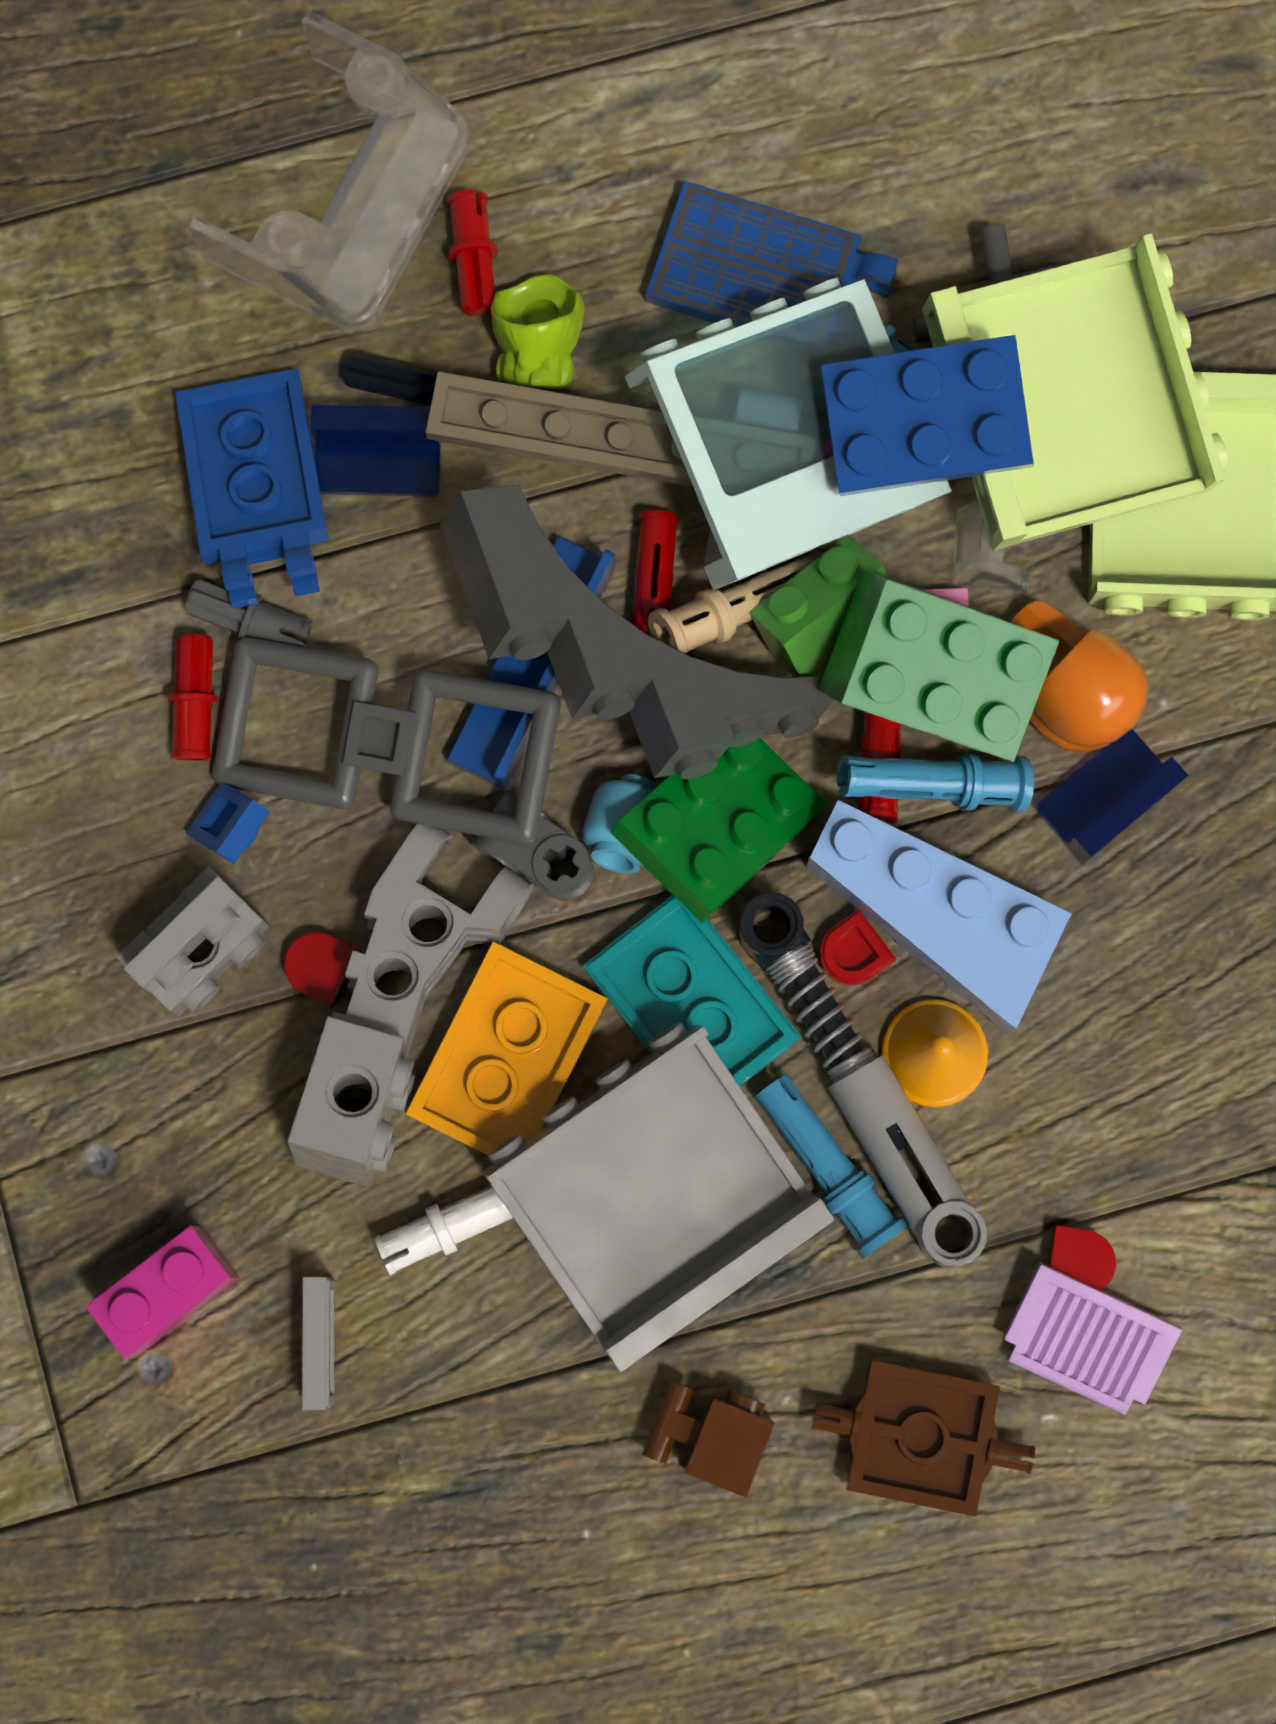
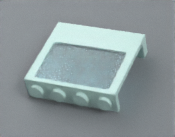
M838 278L830 279L804 291L803 295L806 301L788 307L785 298L774 300L751 311L752 322L736 328L731 318L721 320L697 331L695 334L699 342L683 348L679 347L676 339L660 343L643 351L641 357L644 363L625 376L629 388L650 381L723 558L704 567L713 591L952 492L946 480L847 496L839 495L821 365L895 353L865 279L841 287Z

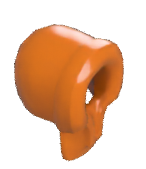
M1043 601L1029 603L1011 620V622L1060 640L1030 718V722L1045 738L1063 750L1088 753L1109 746L1135 726L1146 709L1149 684L1144 667L1131 651L1110 635L1091 628L1089 631L1081 630L1058 610Z

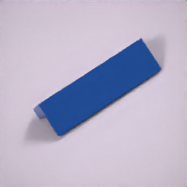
M558 537L554 545L557 553L567 567L601 599L615 570V553L606 549L601 557ZM547 652L529 660H517L514 655L500 657L497 659L487 679L555 692L558 685V680ZM475 704L447 759L448 763L506 791L527 748L533 714Z

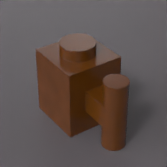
M670 1380L642 1455L666 1464L675 1440L690 1445L692 1449L684 1467L685 1474L747 1498L775 1424L772 1419L762 1416L766 1404L729 1390L725 1401L714 1396L711 1397L703 1421L685 1414L694 1389Z

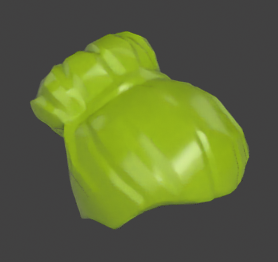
M545 274L533 276L515 287L496 292L491 306L492 326L498 345L502 350L496 364L497 379L502 380L506 384L545 390L566 388L572 382L575 367L570 354L575 348L582 331L585 310L582 295L561 278Z

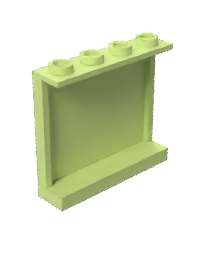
M1152 233L1142 236L1134 247L958 294L955 286L930 294L922 307L933 347L1016 335L1034 466L1032 468L971 477L993 551L1208 492L1225 479L1223 470L1227 469L1228 464L1226 449L1218 433L1211 434L1205 409L1209 407L1207 385L1200 372L1193 373L1187 349L1191 346L1190 328L1182 311L1175 312L1168 289L1173 285L1171 264L1164 250L1157 251Z
M1200 372L1206 382L1209 393V407L1205 409L1211 434L1218 433L1227 453V469L1223 470L1225 479L1208 492L1090 524L1088 605H1105V612L1112 615H1137L1143 613V607H1167L1168 615L1180 618L1205 616L1206 609L1231 610V617L1240 620L1266 619L1270 616V611L1276 612V375Z

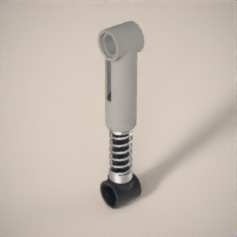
M767 892L755 896L746 904L740 916L738 925L740 943L743 949L757 960L761 969L769 971V975H772L771 979L775 980L774 984L781 983L778 991L787 992L790 997L787 1006L791 1008L796 1007L799 1013L796 1021L804 1022L808 1028L805 1037L814 1038L817 1043L814 1052L823 1053L826 1058L823 1067L831 1068L828 1071V1075H831L830 1079H833L834 1083L828 1089L917 1238L921 1252L930 1261L940 1266H962L972 1262L981 1254L986 1244L987 1228L984 1219L971 1205L885 1057H874V1053L871 1052L872 1048L864 1049L860 1042L863 1033H855L852 1029L851 1024L854 1018L845 1017L841 1010L844 1008L845 1003H837L832 995L835 993L836 988H828L824 981L827 973H819L815 966L818 958L815 957V953H812L813 949L809 948L810 944L808 943L812 940L804 928V918L799 906L791 898L781 893ZM775 912L786 920L788 936L783 941L775 944L765 943L754 933V919L761 913ZM906 1149L938 1204L930 1206L901 1157L900 1150ZM947 1215L960 1218L968 1230V1240L965 1246L955 1253L943 1250L935 1239L936 1225L938 1221Z

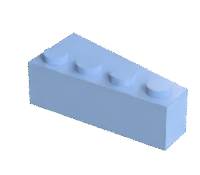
M839 800L806 865L808 870L856 910L859 908L868 920L871 919L895 939L900 947L914 958H918L942 978L947 986L964 1000L967 999L1006 1035L1017 1029L1072 914Z

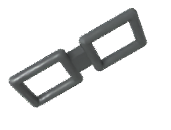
M251 637L240 638L235 643L212 768V778L217 785L224 782L238 790L337 809H348L355 802L360 771L363 768L396 775L390 811L397 820L519 844H529L537 837L561 707L560 698L554 692L423 669L418 671L413 678L408 711L373 705L378 667L371 659ZM257 664L351 681L333 782L239 764ZM436 697L533 714L514 816L418 798Z

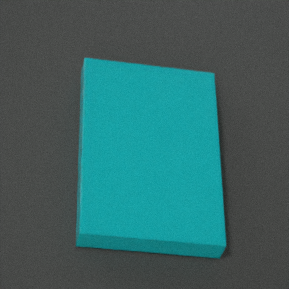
M674 895L582 966L650 1054L654 1051L650 1047L649 1042L672 1025L681 1022L685 1029L693 1024L704 1026L709 1034L706 1036L707 1040L739 1087L802 1038L711 922L707 919L701 923Z

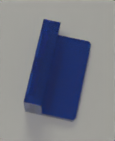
M312 405L311 431L316 441L315 460L321 494L438 496L440 493L441 441L427 439L426 429L431 407Z
M1131 729L1118 740L1104 747L1036 805V812L1077 860L1084 865L1189 775L1172 756L1162 763L1138 734Z

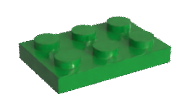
M759 738L744 746H729L717 760L716 768L701 777L682 779L680 774L670 775L625 814L610 833L703 923L811 824L828 804Z

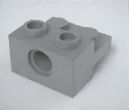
M208 866L116 958L125 966L123 969L143 989L152 993L170 1012L180 1016L188 1009L192 1014H195L218 993L220 986L215 981L232 964L240 969L262 950L266 941L261 935L270 926ZM207 938L214 944L211 954L205 960L193 963L187 956Z

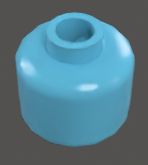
M628 774L624 775L621 780H611L599 785L594 792L581 835L585 846L591 851L592 859L603 868L622 874H633L638 872L640 867H645L610 832L625 814L657 787L652 780L640 775Z

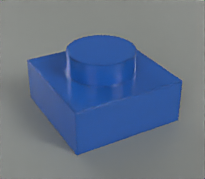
M223 782L218 785L185 834L205 848L235 864L243 850L248 848L255 840L259 827L270 811L254 799Z

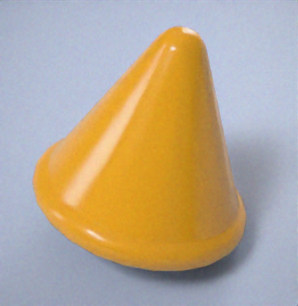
M927 999L906 1006L894 1016L886 1029L882 1041L881 1056L885 1057L912 1103L923 1107L939 1108L953 1105L965 1099L977 1088L983 1079L988 1065V1046L986 1036L980 1024L970 1012L958 1004L947 1000Z

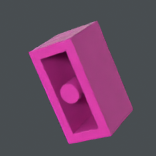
M191 1225L86 1306V1309L124 1360L137 1358L240 1277L201 1226Z

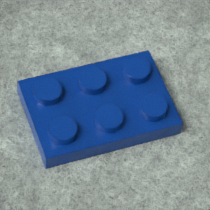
M1016 335L821 365L840 496L1032 468L1034 466Z

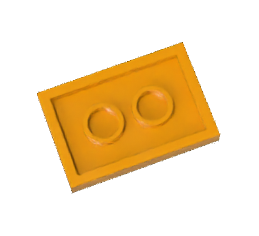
M492 942L406 1115L487 1156L499 1145L517 1134H520L525 1141L545 1128L546 1125L541 1118L556 1106L608 1002V998Z

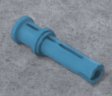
M964 753L961 756L955 757L953 761L943 762L844 755L841 757L837 767L836 783L837 787H840L838 792L842 797L867 796L894 799H935L951 801L960 810H975L978 805L1006 806L1010 812L1022 813L1027 810L1032 800L1034 773L1032 764L1026 756H1016L1014 762L980 760L979 756L975 753Z
M788 1073L771 1083L754 1097L767 1115L774 1121L805 1167L809 1169L817 1180L818 1185L826 1194V1197L823 1199L826 1208L831 1215L837 1214L858 1242L860 1246L857 1253L862 1260L909 1226L904 1218L896 1219L875 1191L873 1186L876 1180L872 1174H867L865 1170L858 1172L818 1115L800 1094L799 1089L793 1083Z

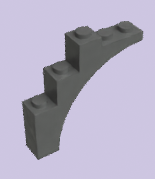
M519 484L460 491L440 524L488 658L493 659L514 655L517 660H529L547 652L571 718L597 715L601 720H609L630 712L654 778L680 774L682 779L698 778L716 768L717 760L729 746H744L756 741L761 736L782 733L785 738L804 735L817 727L819 717L835 701V699L818 690L823 676L778 678L736 672L692 658L639 630L605 605L567 567L540 529Z

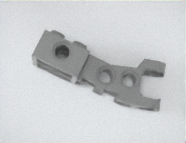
M417 824L372 889L364 914L365 918L369 919L367 931L372 932L366 954L356 951L352 952L345 977L350 979L348 990L353 992L347 1013L344 1015L333 1012L332 1017H327L288 1139V1144L297 1167L370 1187L375 1171L386 1173L396 1142V1136L392 1135L394 1123L390 1121L394 1109L405 1112L415 1081V1075L411 1074L414 1061L408 1060L407 1057L425 999L467 943L492 944V942H495L499 945L501 944L524 908L533 890L534 884L504 867L490 884L472 914H469L422 885L423 878L437 858L443 844L446 843L450 846L453 835L444 829ZM433 918L440 921L445 926L446 931L439 939L433 942L420 941L411 933L413 926L418 921ZM390 971H401L412 980L409 988L396 996L380 992L376 987V983L383 974ZM353 1098H364L370 1101L368 1106L357 1112H347L341 1109L344 1103Z

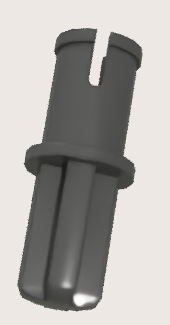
M202 579L196 580L192 585L185 604V611L188 615L239 634L238 640L243 637H251L305 647L306 642L285 635L283 629L309 637L314 622L311 619H304L262 603V595L257 593L258 604L233 609L229 590Z

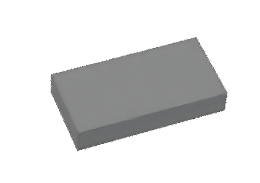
M303 1277L302 1410H326L335 1404V1280H332V1277Z

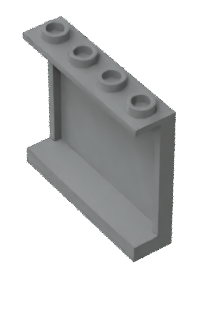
M678 1022L661 1032L649 1042L650 1047L654 1051L634 1066L630 1064L628 1059H625L608 1069L595 1080L600 1090L580 1104L572 1096L552 1108L541 1118L547 1127L526 1141L520 1134H517L499 1145L488 1154L492 1165L482 1171V1174L600 1346L620 1372L835 1221L822 1200L812 1195L706 1038L709 1034L704 1026L696 1024L685 1029L683 1024Z

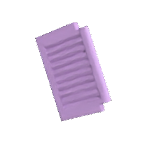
M1039 1262L1003 1337L1004 1340L1014 1344L1008 1355V1362L1125 1415L1133 1399L1146 1404L1182 1329L1176 1324Z

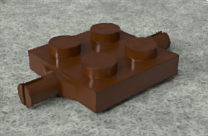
M870 1360L864 1393L854 1410L816 1402L815 1414L838 1418L839 1421L835 1422L815 1417L812 1419L811 1430L817 1429L849 1436L852 1457L846 1490L975 1517L977 1516L982 1484L991 1471L992 1465L1030 1474L1033 1462L1008 1457V1455L1015 1454L1030 1458L1035 1457V1446L1033 1445L1028 1446L997 1439L998 1435L994 1418L1000 1386Z

